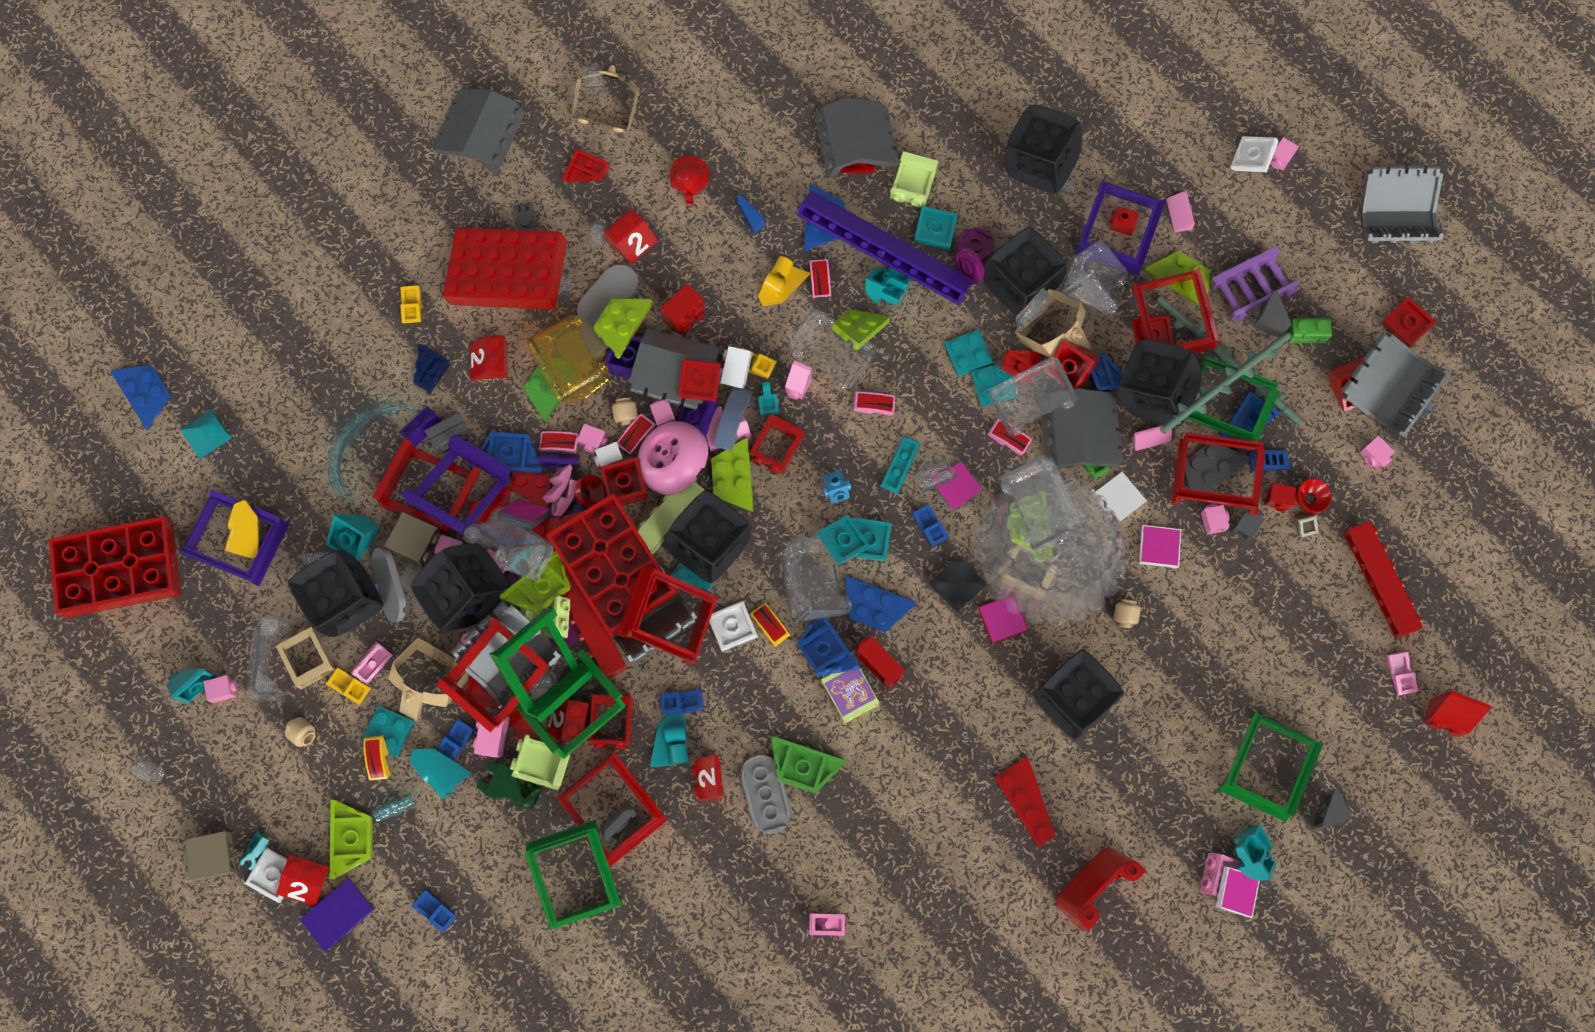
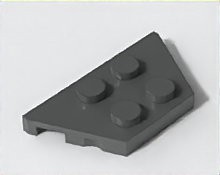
M1207 444L1186 460L1185 476L1187 487L1192 490L1210 492L1251 459L1225 446Z

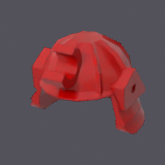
M686 155L674 161L670 168V179L672 188H676L679 193L685 196L686 204H694L693 196L700 193L703 187H707L710 173L707 164L702 159Z

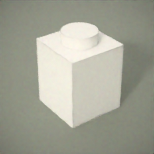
M617 442L595 450L597 456L594 457L597 468L624 461Z

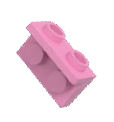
M1208 853L1201 880L1200 893L1218 897L1224 866L1238 870L1240 861L1223 854Z

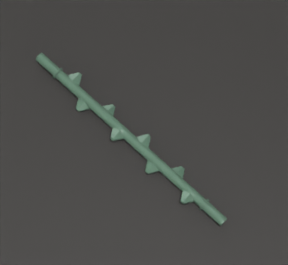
M1162 296L1158 298L1156 302L1168 311L1170 316L1172 315L1176 318L1175 329L1186 327L1199 339L1208 337L1203 333L1205 328L1204 322L1194 325L1177 310V307L1172 306ZM1218 346L1217 349L1212 350L1227 364L1237 368L1241 367L1230 356V346L1222 348ZM1253 369V370H1252V371H1253V374L1258 375V373H1259V370H1258V369ZM1248 381L1255 387V396L1268 397L1270 392L1268 388ZM1279 393L1274 405L1282 411V414H1286L1299 426L1304 420L1290 406L1284 403L1285 394Z
M1285 332L1258 354L1248 351L1246 355L1249 361L1237 370L1226 367L1224 369L1226 373L1225 379L1212 389L1201 387L1199 390L1202 396L1191 405L1177 404L1179 414L1174 415L1171 420L1160 427V431L1164 434L1176 425L1181 424V421L1194 411L1205 414L1207 412L1205 408L1207 401L1219 392L1230 394L1229 385L1241 375L1252 378L1254 376L1252 367L1266 356L1276 359L1278 356L1275 350L1279 349L1283 343L1292 337L1291 333Z

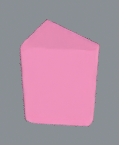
M1187 191L1166 198L1173 231L1192 230L1195 223Z
M1161 425L1135 432L1131 438L1135 450L1138 451L1171 442L1172 429L1164 434L1160 431V427L1163 426Z
M375 641L352 667L350 672L367 685L393 655Z

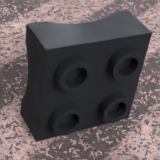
M958 556L931 582L930 586L958 613L985 587L986 582Z

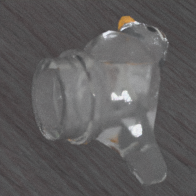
M552 670L546 671L544 676L528 692L530 699L537 701L541 695L548 691V688L557 683L556 675Z

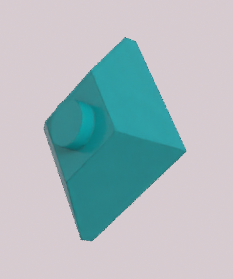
M210 409L180 429L199 459L232 439L213 409Z
M335 514L326 545L335 551H345L360 561L376 538L379 525L363 515Z
M203 668L183 670L171 676L166 686L173 699L188 704L205 689L204 681L218 678V676Z

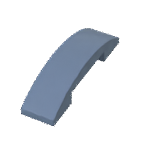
M738 387L733 388L721 416L714 447L729 451L733 450L741 420L753 393L752 390Z

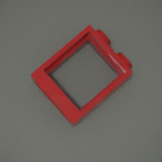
M771 414L749 452L751 461L758 466L763 464L769 467L768 470L776 475L779 473L784 475L805 437V431ZM771 428L795 439L782 463L758 452Z
M872 636L869 639L865 637L858 643L856 657L890 690L903 677L905 670Z
M592 695L590 725L598 719L599 706H613L616 703L610 695ZM622 696L620 698L627 707L625 740L597 739L596 731L589 737V743L594 745V748L606 749V746H614L613 749L625 750L626 746L631 747L634 705L632 696Z

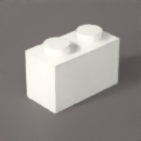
M730 346L728 350L725 349L723 354L725 365L724 368L720 369V383L744 389L753 352Z

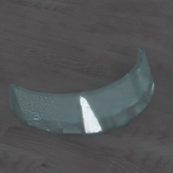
M393 402L373 405L356 413L342 425L331 443L327 458L329 482L337 497L351 506L354 503L347 496L343 487L344 480L341 477V460L368 421L381 413L392 416L399 410H406L417 416L419 413L413 406Z

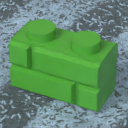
M1292 318V324L1287 329V332H1290L1292 335L1288 343H1316V341L1317 343H1326L1332 336L1330 318Z

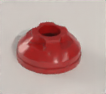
M591 474L581 477L576 484V499L586 509L605 499L606 492L602 481L597 476ZM582 489H584V490L586 491V494H587L586 499H584V498L582 497V494H581V490H582Z
M1319 479L1305 480L1296 491L1299 506L1308 513H1321L1330 506L1332 501L1329 487ZM1306 494H1311L1314 497L1313 504L1306 502Z

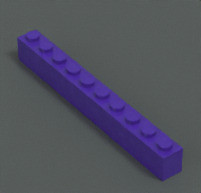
M810 191L801 203L797 214L800 218L957 305L961 303L973 282L967 276L813 191Z

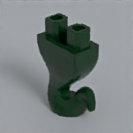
M489 761L485 771L493 774L490 782L481 778L476 788L494 800L509 799L522 809H533L541 795L542 789L534 783L526 781L525 786L530 793L527 797H524L520 779L511 776L513 770H510L509 766L501 762Z

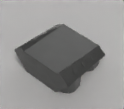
M620 803L618 810L604 824H600L601 835L610 844L639 815L629 804Z

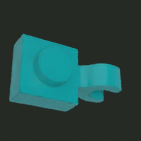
M770 382L762 383L764 396H758L760 416L779 414L777 394L771 395Z
M257 831L247 845V851L239 858L238 863L243 865L245 861L250 860L247 868L252 870L256 865L255 857L258 858L267 849L268 838Z

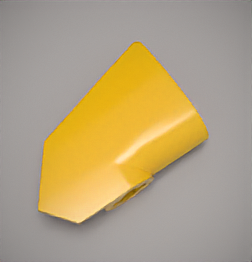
M779 256L758 294L762 306L783 303L810 275V272L793 267L794 264L790 259Z
M243 500L233 506L228 522L230 532L224 550L255 559L259 551L258 516L247 500Z

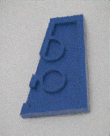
M1251 392L1246 393L1228 424L1252 432L1265 402ZM1273 408L1266 424L1279 415L1280 412ZM1222 433V435L1220 436L1225 438L1238 439L1225 433Z

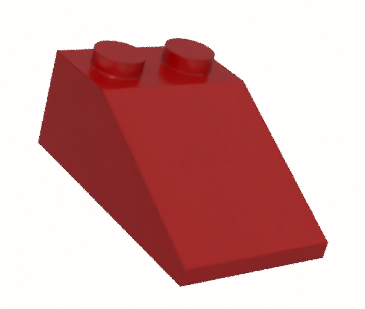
M1451 690L1430 699L1424 721L1429 723L1431 728L1438 730L1443 728L1449 731L1448 734L1461 737L1469 734L1488 713L1492 705Z

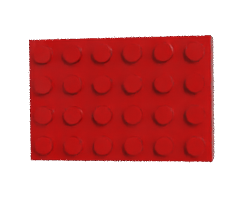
M456 228L443 297L451 305L556 310L567 240L560 231Z
M614 493L546 534L610 637L619 631L640 568L657 569L664 573ZM656 579L643 616L677 596L674 587Z
M165 516L48 539L55 614L63 618L181 596L173 521Z

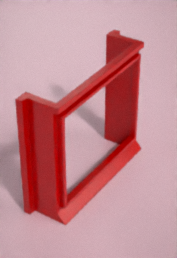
M1201 268L1131 286L1132 294L1135 293L1146 339L1155 341L1143 291L1193 280L1208 337L1176 346L1183 347L1194 354L1218 348L1219 336Z
M1185 432L1184 439H1179L1171 504L1179 505L1181 498L1250 508V515L1258 516L1265 458L1264 443ZM1189 442L1257 450L1252 498L1183 488Z
M404 439L372 497L377 499L381 508L399 515L404 512L450 535L451 528L434 517L389 499L412 456L435 466L441 460L438 457L415 449L412 441ZM452 463L446 470L467 478L449 512L451 516L457 519L480 476L481 469L474 466L472 471Z
M641 567L617 635L639 640L683 659L682 662L685 664H697V656L716 600L719 598L657 569ZM656 579L703 600L687 649L639 629Z
M495 617L490 620V626L447 677L440 679L436 684L490 733L498 728L519 704L515 695L494 718L455 682L498 632L507 640L515 635ZM523 644L518 650L538 666L537 670L523 685L528 693L550 666L531 648Z
M615 752L611 753L557 797V800L576 825L586 823L568 798L608 766L612 765L648 811L652 819L609 853L602 844L610 867L668 821Z

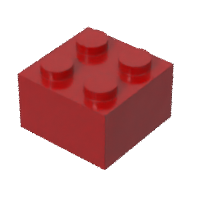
M686 284L660 308L663 322L672 331L680 335L689 332L692 327L691 325L695 321H700L705 315L703 297L689 284Z
M637 457L600 467L607 497L614 493L621 506L649 499Z

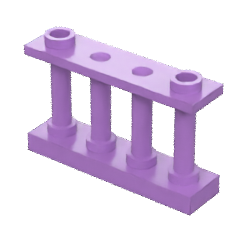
M1277 246L1212 277L1209 287L1211 290L1216 288L1221 290L1234 310L1229 318L1230 321L1244 319L1248 315L1247 313L1263 306L1273 293V290L1260 271L1261 266L1265 264L1271 268L1282 286L1281 289L1277 290L1280 297L1284 295L1289 297L1296 292L1295 289L1300 284L1297 280L1289 284L1276 263V258L1280 254ZM1250 272L1255 276L1266 294L1265 297L1257 300L1244 279L1245 274ZM1232 280L1237 282L1250 304L1241 308L1227 286L1228 282Z

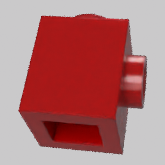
M1117 206L1115 213L1111 212L1108 223H1111L1110 230L1131 236L1135 229L1139 212Z
M1273 482L1268 488L1265 505L1275 507L1274 509L1280 512L1289 510L1292 506L1296 505L1298 499L1295 494L1296 487Z

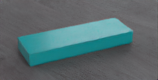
M903 436L880 487L895 494L899 493L921 445L920 442Z

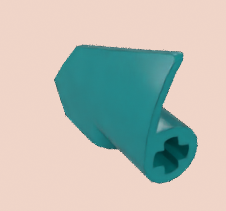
M667 715L658 724L650 767L688 763L685 715Z
M436 749L412 750L410 764L422 779L431 785L441 799L450 795L456 789V785L472 775L470 771Z

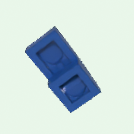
M929 504L911 513L932 547L949 538L942 523L938 521Z
M700 689L684 693L676 691L660 695L663 715L704 710L703 693Z
M462 718L457 719L449 734L444 736L436 750L454 761L470 740L476 728Z
M426 889L412 904L413 908L426 917L442 933L457 917Z

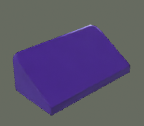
M426 407L399 433L405 439L412 441L415 448L427 437L425 430L441 422V420L433 411Z
M542 453L538 461L542 467L560 468L570 464L572 468L578 469L580 455Z

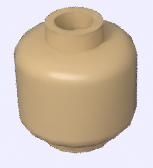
M631 398L615 400L616 403L612 405L614 421L621 423V426L631 425L632 421L638 417L636 402L632 401Z
M1121 599V602L1116 603L1114 621L1120 623L1119 627L1131 628V625L1139 623L1141 607L1137 605V601Z
M298 717L287 723L285 737L297 747L307 746L315 738V727L305 718Z

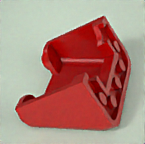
M1104 848L1058 894L1056 899L1057 906L1081 931H1089L1099 919V912L1092 902L1114 879L1118 880L1122 877L1127 881H1136L1146 870L1137 861L1114 848Z

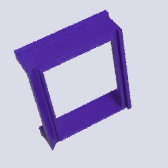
M1102 179L1075 254L1138 276L1166 200H1157L1107 183ZM1105 193L1153 209L1135 258L1088 242Z
M454 434L450 438L451 449L413 492L405 489L401 495L406 499V503H411L459 532L461 536H464L508 484L511 467ZM458 456L499 479L464 522L422 498Z
M210 490V496L180 553L184 557L193 558L245 579L256 586H260L290 524L276 515L251 506L258 516V520L270 524L271 527L249 572L197 552L195 548L217 505L220 504L233 509L234 504L241 502Z

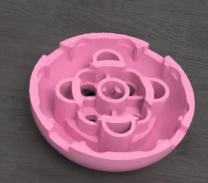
M673 421L655 428L645 438L638 453V462L645 485L661 495L676 494L690 487L698 479L696 476L701 468L704 469L708 457L707 441L699 429L686 422Z

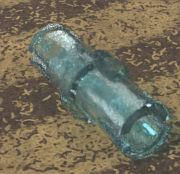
M410 794L395 802L394 800L389 802V805L373 811L376 821L380 823L394 815L399 816L401 812L416 806V803Z

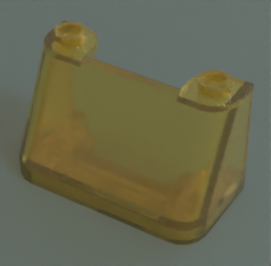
M569 315L534 334L527 340V346L552 393L561 402L580 403L611 378L608 367L604 363L592 359L578 332L583 329V322L577 315Z

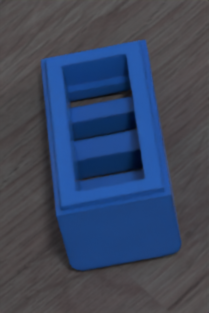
M739 194L737 196L738 206L755 235L765 226L764 217Z
M1265 450V457H1268L1269 465H1266L1264 458L1263 472L1290 469L1287 450ZM1251 451L1248 454L1251 459L1249 461L1251 473L1255 472L1257 451ZM1280 455L1283 457L1284 465H1280ZM1272 456H1275L1276 465H1273Z

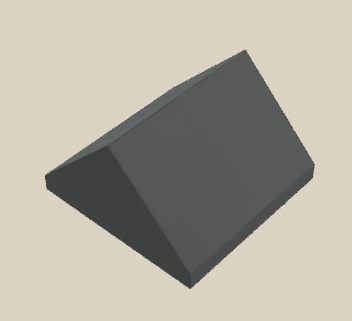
M1276 290L1273 291L1264 304L1254 327L1279 338L1292 323Z
M1333 789L1323 793L1311 827L1312 831L1323 830L1352 818L1339 790Z

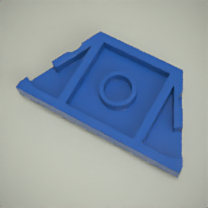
M813 184L809 185V193L813 191L844 208L845 202ZM806 221L804 251L807 252L811 248L819 245L823 246L830 241L839 240Z
M152 365L112 370V376L147 430L150 429L155 417L159 416L163 406L172 397Z
M491 432L486 439V443L480 448L482 451L511 467L509 472L543 473L529 434ZM470 463L469 468L473 469L475 465Z
M848 576L845 577L849 619L886 633L916 605V602Z
M820 609L813 624H809L806 633L797 643L817 676L860 669L858 663Z

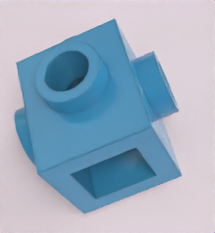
M841 470L823 475L825 485L822 486L825 498L829 497L831 504L850 498L848 490H851V485L848 479H844Z

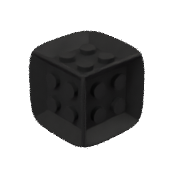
M1030 105L1023 112L1014 127L1006 146L1005 160L1009 176L1018 182L1045 192H1059L1079 158L1082 147V128L1080 122L1062 112L1040 105Z
M1027 227L1008 240L991 256L985 265L983 279L991 292L1014 315L1021 318L1034 309L1040 298L1049 289L1055 291L1066 275L1067 265L1057 250L1039 232L1031 227Z
M1140 340L1134 347L1119 382V394L1126 410L1130 414L1144 420L1160 424L1167 423L1174 415L1179 414L1177 404L1181 403L1189 406L1198 395L1202 379L1198 360L1193 352L1183 347L1152 340ZM1187 417L1181 421V424L1176 426H1181L1185 422Z
M705 490L674 521L666 535V547L690 571L704 581L713 583L721 577L741 554L750 539L751 526L730 505L715 494Z
M475 543L451 546L440 551L422 568L411 584L417 601L430 620L442 631L458 630L480 622L502 601L500 595L510 588L506 577L485 548Z
M336 550L322 556L300 570L288 581L290 590L308 622L318 633L329 637H336L350 631L375 615L383 607L380 594L364 567L353 555L342 550Z
M1080 649L1058 668L1042 687L1034 692L1033 697L1046 714L1066 734L1073 739H1077L1124 695V691L1115 678L1090 653Z

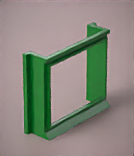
M1205 356L1204 361L1199 363L1202 376L1207 366L1225 372L1224 369L1226 367L1233 370L1238 369L1208 356ZM1253 374L1252 378L1245 375L1239 377L1271 389L1252 432L1197 411L1190 414L1187 419L1241 440L1258 442L1280 391L1276 390L1279 383Z
M543 608L540 614L499 649L489 653L525 714L537 718L539 722L547 718L593 676L590 670L579 667L553 622V619L557 616L553 608L550 610ZM546 626L571 670L533 703L507 661V658Z
M583 649L577 653V656L582 660L579 667L590 670L591 674L616 703L563 749L537 718L525 714L520 704L516 706V709L553 754L558 753L563 759L626 707L620 699L623 695Z
M1252 711L1249 717L1251 722L1226 781L1221 783L1218 791L1281 821L1287 822L1296 813L1324 743L1317 742ZM1259 724L1309 747L1285 808L1234 784Z
M596 820L525 843V855L550 930L623 905L597 832ZM588 836L609 900L556 918L535 853Z

